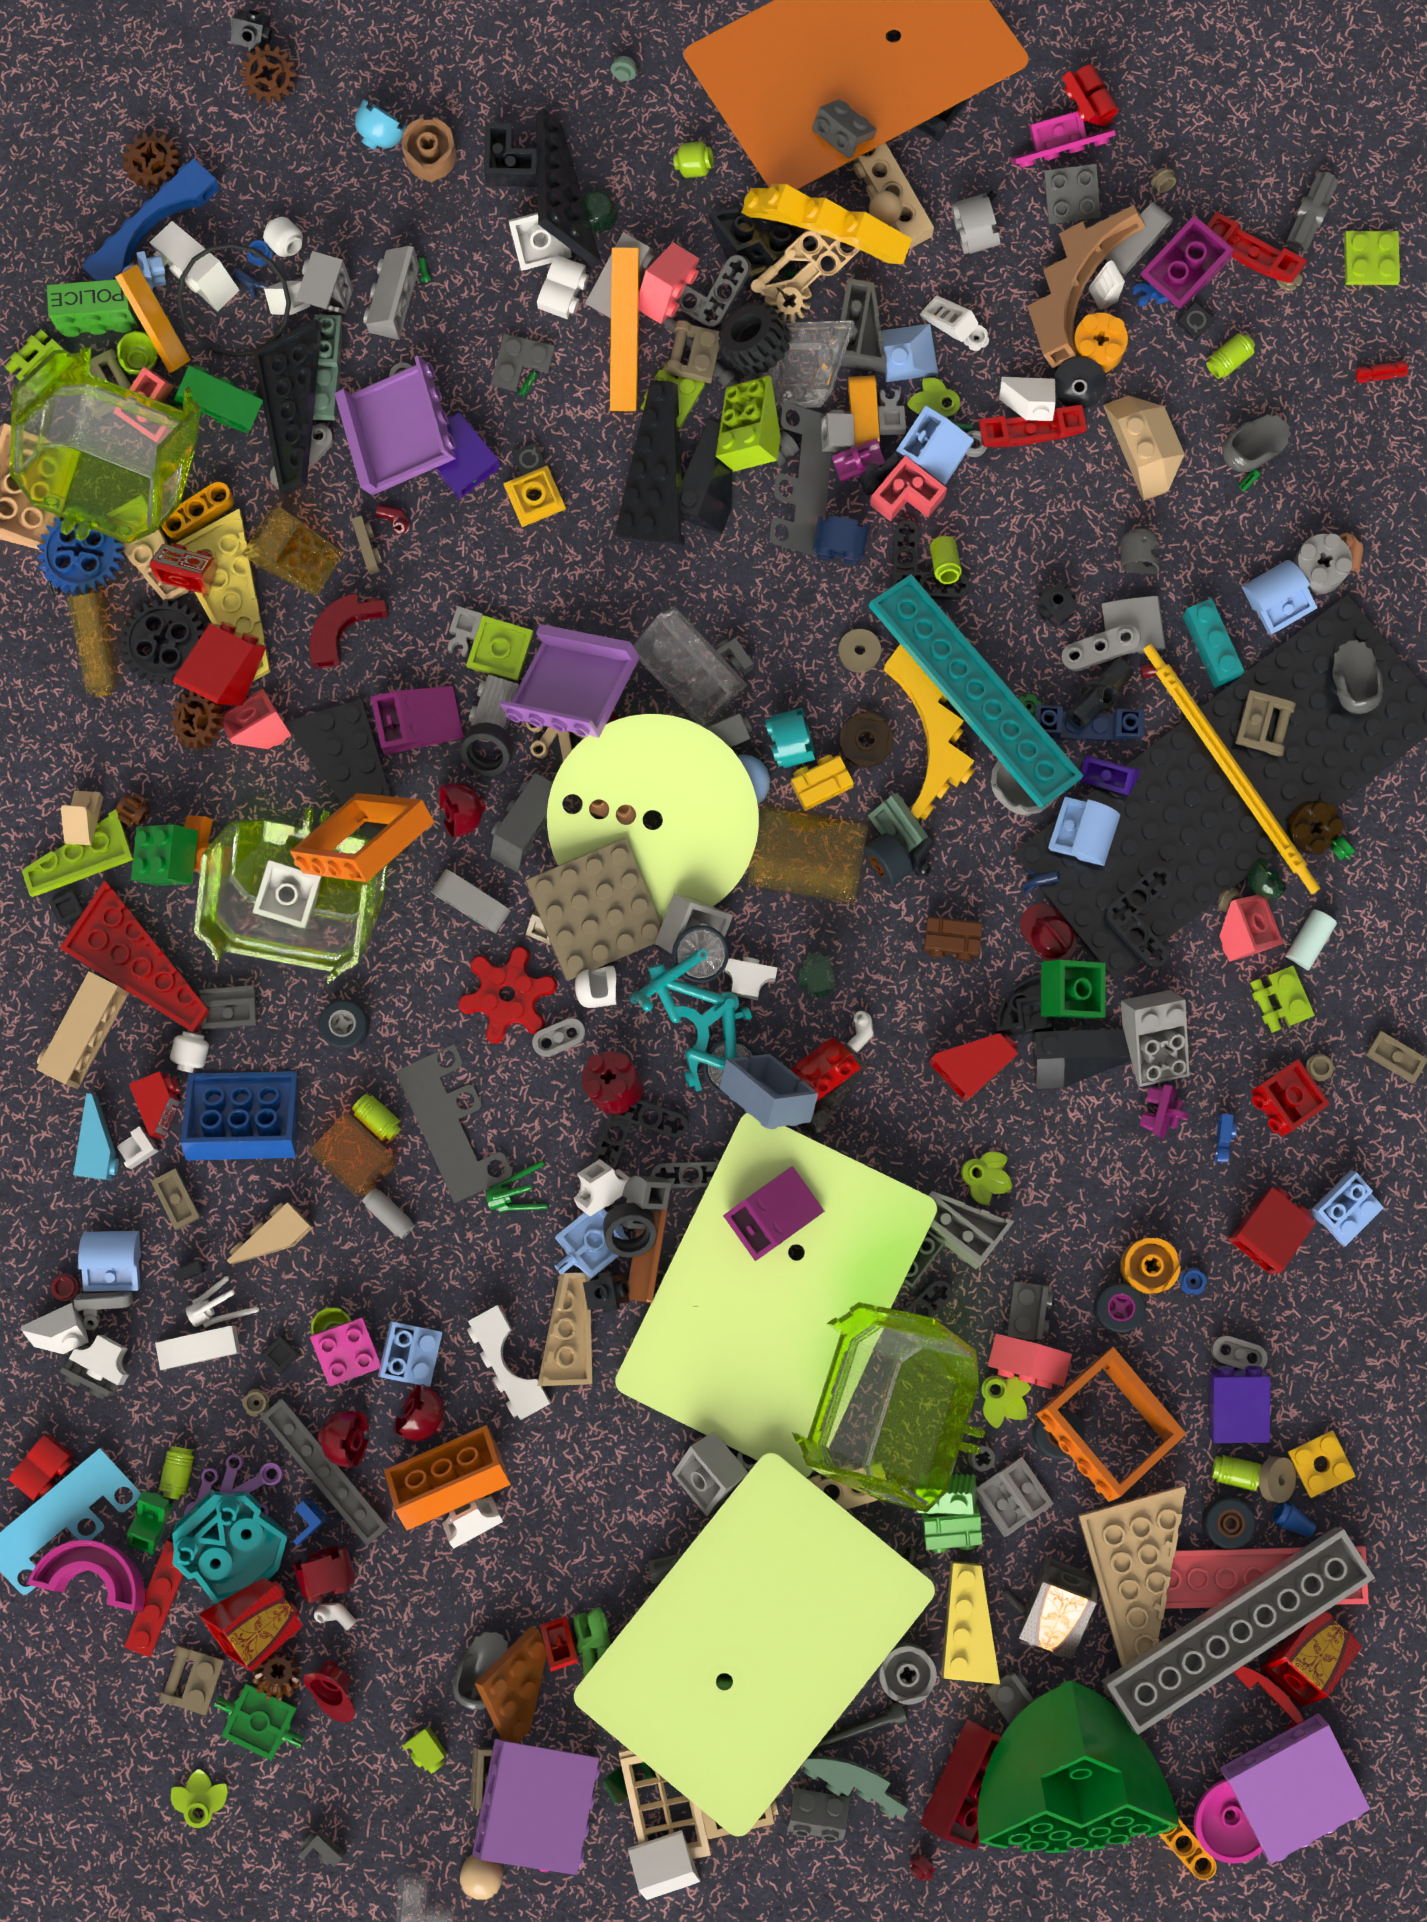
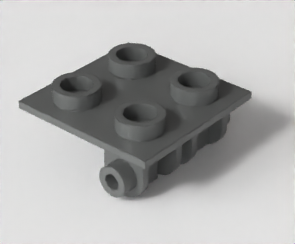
M1097 164L1044 170L1043 188L1046 189L1049 224L1101 218Z

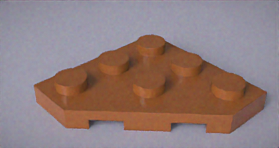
M530 1627L475 1682L501 1740L519 1743L531 1730L547 1657L543 1638L539 1630L534 1627Z

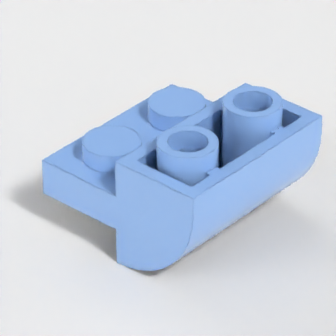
M1290 560L1282 562L1241 586L1252 609L1257 610L1267 633L1271 635L1317 609L1308 589L1310 584L1300 568Z
M1064 797L1048 848L1051 851L1076 856L1078 860L1104 866L1120 814L1113 808L1096 801L1087 800L1085 802Z
M1350 1170L1311 1209V1212L1316 1220L1323 1224L1341 1245L1346 1246L1383 1209V1206L1372 1195L1373 1191L1360 1175Z
M139 1231L83 1233L78 1255L79 1269H82L83 1292L138 1291L140 1289L139 1259L141 1258Z
M390 1321L378 1377L419 1385L424 1384L430 1387L442 1332Z

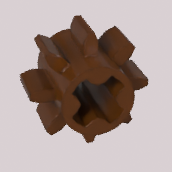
M134 792L132 797L128 794L124 795L116 807V811L120 813L118 819L130 827L133 826L134 822L138 825L143 824L150 813V808L146 806L148 800Z

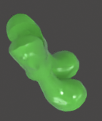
M600 1607L591 1610L588 1615L580 1613L574 1616V1628L578 1640L576 1650L578 1653H582L584 1678L597 1663L594 1648L597 1649L599 1660L611 1645L608 1635V1622L605 1613H603Z

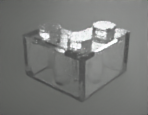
M402 1872L400 1875L395 1922H455L457 1905L429 1903L431 1874Z

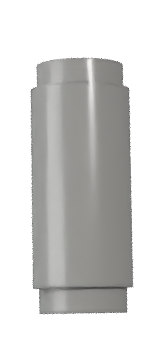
M377 1188L372 1189L362 1200L365 1207L393 1234L401 1239L405 1238L415 1227L412 1220L381 1190L379 1191Z

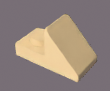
M74 791L71 806H61L64 842L66 844L92 845L103 801V796L100 792Z

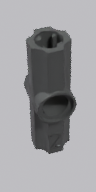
M1318 172L1308 196L1304 197L1296 214V222L1285 243L1290 249L1306 253L1317 228H1320L1329 209L1328 204L1339 182L1333 174Z

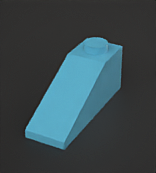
M86 1093L73 1175L112 1181V1176L117 1174L119 1160L115 1159L116 1152L98 1096Z

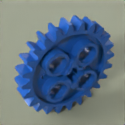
M75 509L73 517L64 512L63 521L55 517L56 526H46L50 532L49 535H40L45 544L37 545L44 552L37 555V558L44 562L39 568L46 572L44 577L48 581L52 580L51 584L55 588L61 586V590L64 593L71 589L74 596H77L81 589L85 596H87L89 588L98 593L99 584L107 588L108 583L106 579H116L112 573L113 570H122L117 561L125 560L123 555L118 553L125 550L123 544L118 543L123 538L119 533H116L117 527L114 524L110 525V520L107 517L101 519V515L98 512L91 516L88 509H85L81 516L77 509ZM75 534V538L71 542H65L69 535ZM101 537V541L97 545L91 546L94 538ZM60 548H63V549H67V550H68V551H65V550H64V551H59V552H58V550H59ZM103 553H104V555H103L102 557H99V556L94 555V554H97V555H98V554H103ZM71 559L68 567L61 568L65 560ZM97 562L94 570L87 571L89 564Z

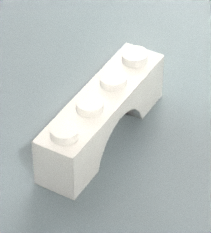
M500 1305L469 1320L468 1322L471 1327L467 1331L474 1343H480L483 1349L480 1355L486 1367L492 1366L497 1376L493 1380L500 1393L506 1392L510 1400L506 1404L512 1416L516 1417L518 1415L520 1420L551 1404L543 1386H537L539 1379L520 1378L513 1374L506 1366L503 1358V1346L512 1328Z

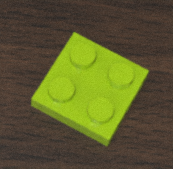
M1399 231L1345 232V285L1399 284Z
M482 615L466 664L467 668L518 683L534 631Z

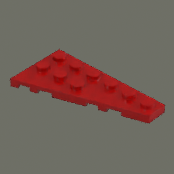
M104 880L60 946V949L191 1032L196 1033L210 1010L109 883Z

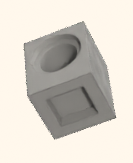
M831 410L821 419L822 451L844 452L855 445L853 414H845L844 410Z

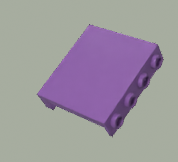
M418 355L414 357L416 365L353 394L348 393L344 389L334 393L360 488L371 495H375L456 459L453 450L456 448L455 441L447 429L449 420L440 404L442 395L433 380L435 371L429 362H425Z
M540 624L536 634L542 641V644L512 701L500 700V706L505 711L506 717L514 722L524 721L536 727L547 726L559 732L570 731L582 737L593 736L599 738L640 658L631 642Z
M1319 1713L1220 1767L1224 1778L1230 1784L1263 1850L1262 1853L1270 1864L1284 1860L1292 1852L1301 1847L1309 1846L1319 1837L1336 1831L1339 1826L1350 1820L1358 1819L1363 1813L1370 1810L1329 1724Z
M495 1738L472 1856L484 1861L577 1875L578 1868L582 1866L584 1858L582 1851L583 1841L589 1832V1822L587 1821L589 1809H592L595 1800L593 1792L594 1783L600 1774L599 1758L588 1754L582 1755Z

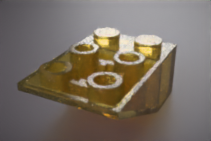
M277 506L267 512L242 555L263 570L314 596H318L342 557L343 552L280 506Z

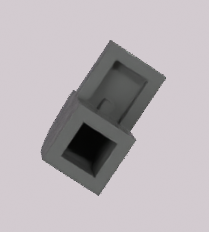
M632 1176L627 1181L622 1195L627 1198L626 1203H635L642 1209H648L654 1218L655 1209L667 1210L672 1183L663 1177ZM639 1221L622 1223L628 1229H646L645 1224Z

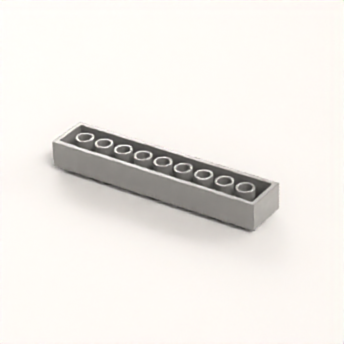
M1334 1527L1101 1680L1130 1728L1136 1734H1140L1375 1579L1345 1530Z

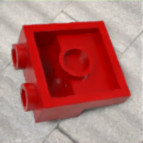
M832 1037L827 1042L822 1043L807 1057L798 1061L789 1070L800 1078V1082L804 1081L818 1092V1101L861 1068L842 1043L837 1042Z
M1299 1059L1250 1091L1253 1095L1252 1102L1254 1106L1266 1113L1269 1118L1268 1125L1270 1129L1275 1133H1280L1282 1137L1330 1105Z

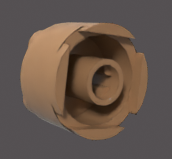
M421 118L410 123L404 130L402 151L408 169L418 178L433 182L446 176L453 169L457 160V152L452 132L444 122L432 118L433 120Z

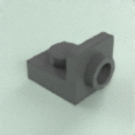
M736 638L731 641L726 639L715 647L716 651L713 652V659L716 663L730 655L731 657L728 660L736 672L741 670L745 676L753 670L754 663Z
M321 1830L317 1836L311 1833L300 1845L303 1851L298 1857L303 1860L314 1848L317 1851V1857L324 1864H331L335 1867L346 1853Z

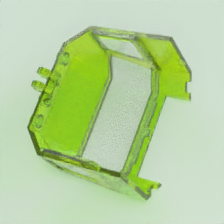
M91 347L80 348V353L67 354L65 349L53 350L12 389L9 474L32 505L65 518L61 523V533L68 535L74 529L76 523L81 524L77 528L75 535L76 539L83 541L89 535L91 529L128 544L155 533L181 504L182 494L198 440L200 407L197 401L194 402L189 386L185 389L182 411L91 375Z
M306 807L303 826L266 819L229 822L202 853L194 933L200 941H204L212 951L211 955L218 963L226 952L330 971L327 980L328 984L339 974L358 964L366 951L383 904L388 864L368 882L322 876L317 903L304 929L252 912L268 860L300 870L299 866H295V860L290 851L315 830L311 828L314 809ZM322 812L320 825L330 817V812ZM349 835L332 851L355 854L370 840Z
M858 1302L850 1307V1311L839 1319L835 1317L826 1323L838 1331L840 1337L808 1438L806 1439L797 1433L792 1432L804 1454L802 1456L806 1465L823 1476L877 1500L928 1512L947 1493L959 1450L979 1455L980 1448L977 1445L962 1442L964 1433L976 1438H984L985 1435L984 1430L967 1425L979 1387L977 1353L973 1347L934 1318Z

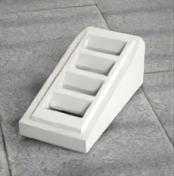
M1112 260L1106 263L1089 287L1093 299L1101 310L1118 302L1125 282Z
M937 295L920 313L923 319L961 342L978 326V321L971 310Z

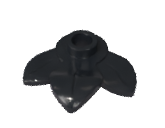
M893 453L889 460L881 467L875 463H869L861 479V486L866 495H873L899 464V457L896 453Z

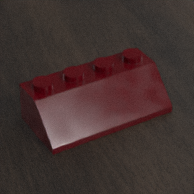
M967 1719L960 1732L958 1741L948 1758L942 1776L936 1784L932 1798L924 1810V1815L920 1822L921 1826L944 1840L977 1850L980 1843L978 1834V1805L982 1781L992 1753L1003 1734Z

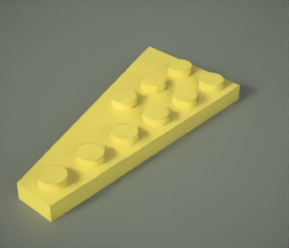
M237 509L177 542V544L183 545L188 551L197 553V550L206 551L212 554L216 560L218 567L209 596L195 592L212 624L221 625L222 621L237 627L236 632L242 635L244 632L252 634L259 638L258 643L266 646L240 509ZM267 649L264 652L253 681L271 672Z

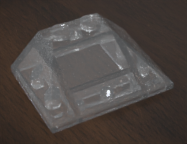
M852 320L785 323L790 329L791 342L788 343L790 348L784 353L785 357L783 360H779L777 362L778 365L774 368H769L766 373L760 372L754 376L752 374L744 375L742 383L769 375L772 379L776 408H782L784 403H791L804 408L822 407L833 391L855 324Z

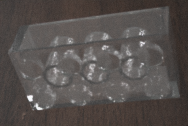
M676 607L660 613L633 645L640 657L639 661L702 727L716 721L748 685Z

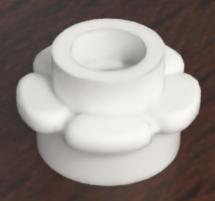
M978 325L963 342L969 346L970 350L979 351L989 343L988 332L983 326Z

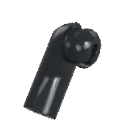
M929 837L924 839L911 852L912 871L917 876L926 877L931 873L930 864L926 862V855L935 843Z

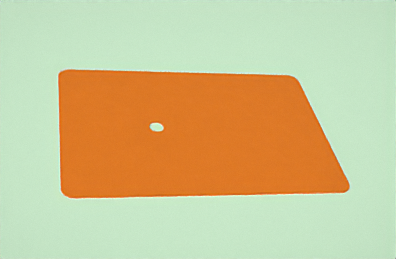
M773 0L694 42L684 51L685 61L767 186L770 188L771 184H787L796 190L1020 71L1028 64L1029 60L1027 52L990 0ZM891 30H897L901 33V38L897 42H889L886 39V34ZM838 99L846 102L852 110L866 118L877 129L873 139L857 145L851 158H846L812 130L819 107Z

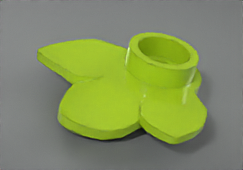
M936 378L923 379L922 386L924 391L916 393L907 402L908 407L919 415L924 407L927 406L945 418L953 416L960 408L958 394L952 390H947L943 382ZM945 398L952 400V405L948 408L942 405V401Z
M986 1152L980 1159H970L963 1164L961 1169L962 1179L970 1186V1194L976 1202L982 1205H989L992 1193L1003 1194L1012 1189L1010 1177L1002 1170L1008 1159L1004 1154ZM975 1167L979 1170V1175L976 1178L972 1174Z
M990 1376L982 1383L981 1392L985 1398L983 1413L987 1421L995 1428L1000 1427L1005 1416L1014 1420H1024L1027 1418V1407L1022 1397L1031 1390V1387L1027 1382L1018 1380L1019 1377L1004 1379L1000 1376ZM993 1384H997L1000 1387V1392L997 1395H993L990 1392V1387Z
M197 1769L190 1776L186 1788L173 1787L171 1789V1802L176 1810L184 1813V1818L188 1825L194 1828H202L211 1821L213 1813L224 1806L228 1795L227 1784L221 1783L212 1786L208 1775L203 1770ZM195 1808L203 1810L204 1815L202 1818H197L194 1815Z

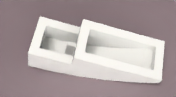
M227 1326L155 1343L160 1370L240 1353L236 1326Z

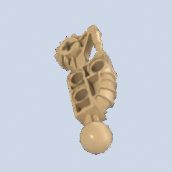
M881 191L871 199L868 214L887 225H891L901 216L902 203L893 192ZM806 230L786 248L784 255L773 266H770L761 276L751 282L750 288L753 292L765 296L764 302L770 304L771 307L775 306V311L778 314L781 312L780 317L784 322L788 314L790 323H795L794 313L802 319L805 315L800 308L810 309L809 304L803 303V299H809L812 296L808 286L819 275L830 276L837 273L860 249L853 247L851 252L845 253L840 248L841 241ZM807 236L813 237L816 241V247L811 252L803 247V240ZM825 256L832 258L834 263L832 270L829 272L821 268L820 263ZM789 261L808 262L791 280L767 285ZM782 294L786 296L793 295L792 303L794 305L792 307L790 305L783 306L785 299Z

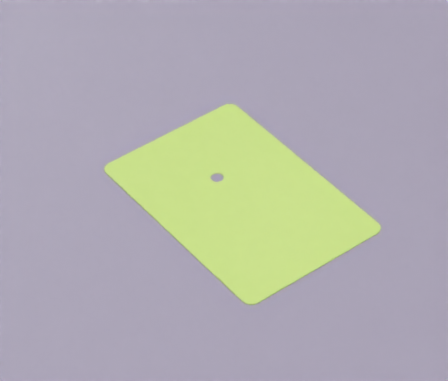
M746 1113L741 1117L619 1369L615 1380L618 1390L705 1435L715 1432L727 1446L757 1461L767 1453L777 1454L807 1478L816 1465L937 1212L935 1201L930 1196L786 1126L775 1129L765 1128L752 1115ZM793 1166L825 1212L760 1259L754 1261L723 1215ZM794 1244L801 1245L805 1251L804 1257L799 1261L792 1260L788 1255L789 1248Z
M767 1453L757 1461L577 1686L574 1692V1701L581 1710L727 1832L734 1836H743L752 1829L934 1597L935 1588L930 1579L783 1458L774 1453ZM721 1673H727L733 1679V1684L728 1690H721L716 1685V1678Z

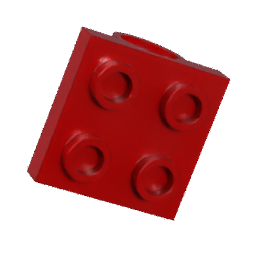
M1092 64L1086 65L1076 72L1069 71L1062 76L1066 84L1064 90L1072 100L1076 101L1079 106L1077 112L1083 121L1103 127H1108L1114 122L1113 117L1118 113L1119 109L1109 91L1104 88L1105 84Z

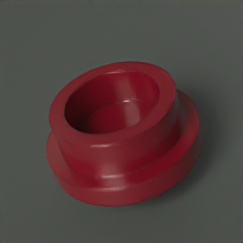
M60 1274L52 1281L51 1292L59 1301H70L79 1292V1282L71 1274Z
M920 1854L916 1858L912 1857L909 1860L912 1866L909 1869L910 1872L920 1881L924 1879L931 1881L933 1878L932 1874L935 1872L933 1865Z

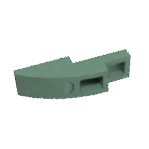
M315 314L314 320L320 321L322 328L313 420H335L337 401L334 393L340 389L341 315Z
M809 1755L802 1764L804 1766L802 1771L814 1780L819 1776L827 1782L826 1788L838 1796L841 1793L849 1796L855 1787L857 1788L855 1793L867 1802H870L871 1799L875 1800L881 1805L879 1809L891 1818L897 1815L902 1819L908 1810L905 1803L886 1791L890 1785L889 1779L862 1764L824 1755Z

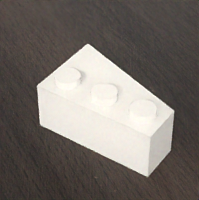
M173 221L149 242L156 251L153 254L154 257L160 255L163 266L168 264L170 266L169 269L178 279H180L190 260L205 250L203 246ZM211 253L196 261L185 278V283L193 292L198 293L217 312L240 291L221 262Z

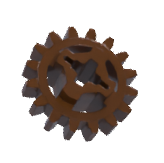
M266 44L265 51H261L256 46L255 55L250 52L247 53L250 59L249 62H241L246 71L239 72L241 77L246 78L241 83L242 86L250 87L248 95L251 97L257 94L258 102L266 98L268 105H271L272 98H276L281 103L282 94L287 97L290 96L287 90L288 87H296L291 78H296L297 73L290 70L295 67V63H287L289 54L286 52L281 56V49L278 46L274 49V52L271 51L269 44ZM267 57L276 58L281 63L272 64L267 60ZM258 62L257 71L251 76L252 68ZM269 68L271 72L275 71L272 74L271 81H268L266 77L262 78L265 75V69ZM286 74L284 84L279 88L280 78ZM265 85L269 88L270 92H263L255 86Z
M153 131L151 137L142 132V139L139 140L134 136L133 140L135 143L133 145H125L129 153H122V157L126 161L122 165L125 171H128L126 174L129 179L134 180L138 187L144 183L147 190H150L152 184H155L157 189H160L161 182L164 181L165 183L169 181V176L175 177L177 175L174 168H180L181 166L177 160L180 158L178 150H175L174 142H168L165 134L159 138L156 131ZM160 148L165 150L168 156H166L164 152H160ZM135 165L138 166V168H142L143 173L139 172L135 168Z
M192 691L189 692V695L182 694V702L175 701L174 703L177 710L170 712L171 715L175 716V720L170 722V725L176 728L172 735L179 736L177 742L185 744L187 748L204 749L205 745L212 746V738L219 739L220 737L217 730L224 728L219 723L220 719L225 718L224 714H219L222 704H216Z

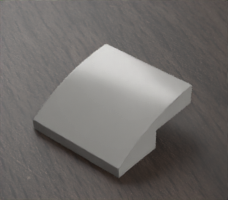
M1158 596L1102 603L1105 631L1125 624L1132 625L1138 630L1141 636V643L1131 653H1145L1143 649L1150 644L1154 646L1156 651L1166 649ZM1124 634L1121 640L1127 642L1131 639V635Z
M1023 1457L1018 1458L977 1486V1498L1004 1537L1009 1536L1023 1524L1034 1519L1054 1504Z

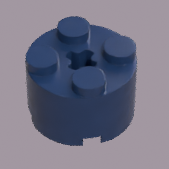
M819 516L817 518L812 550L816 552L818 559L832 561L833 556L844 558V563L859 565V561L865 559L870 525L865 523L863 528L858 526V520L838 516H828V521H823V517Z

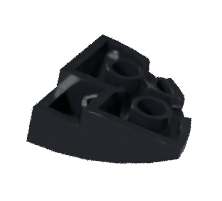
M740 208L726 209L709 214L710 223L726 258L729 259L734 255H742L751 263L750 274L744 283L747 291L751 289V282L761 276L770 266H773L784 255L786 248L806 231L804 228L778 221L748 217L740 212ZM807 236L803 240V247L807 251L812 250L816 246V241L813 237ZM742 261L733 263L732 266L735 268V273H743ZM789 261L783 268H781L778 271V274L789 268L797 261Z

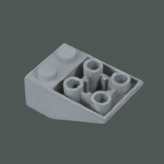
M1167 990L1121 1000L1122 1025L1138 1086L1142 1087L1190 1076L1185 999L1174 991Z

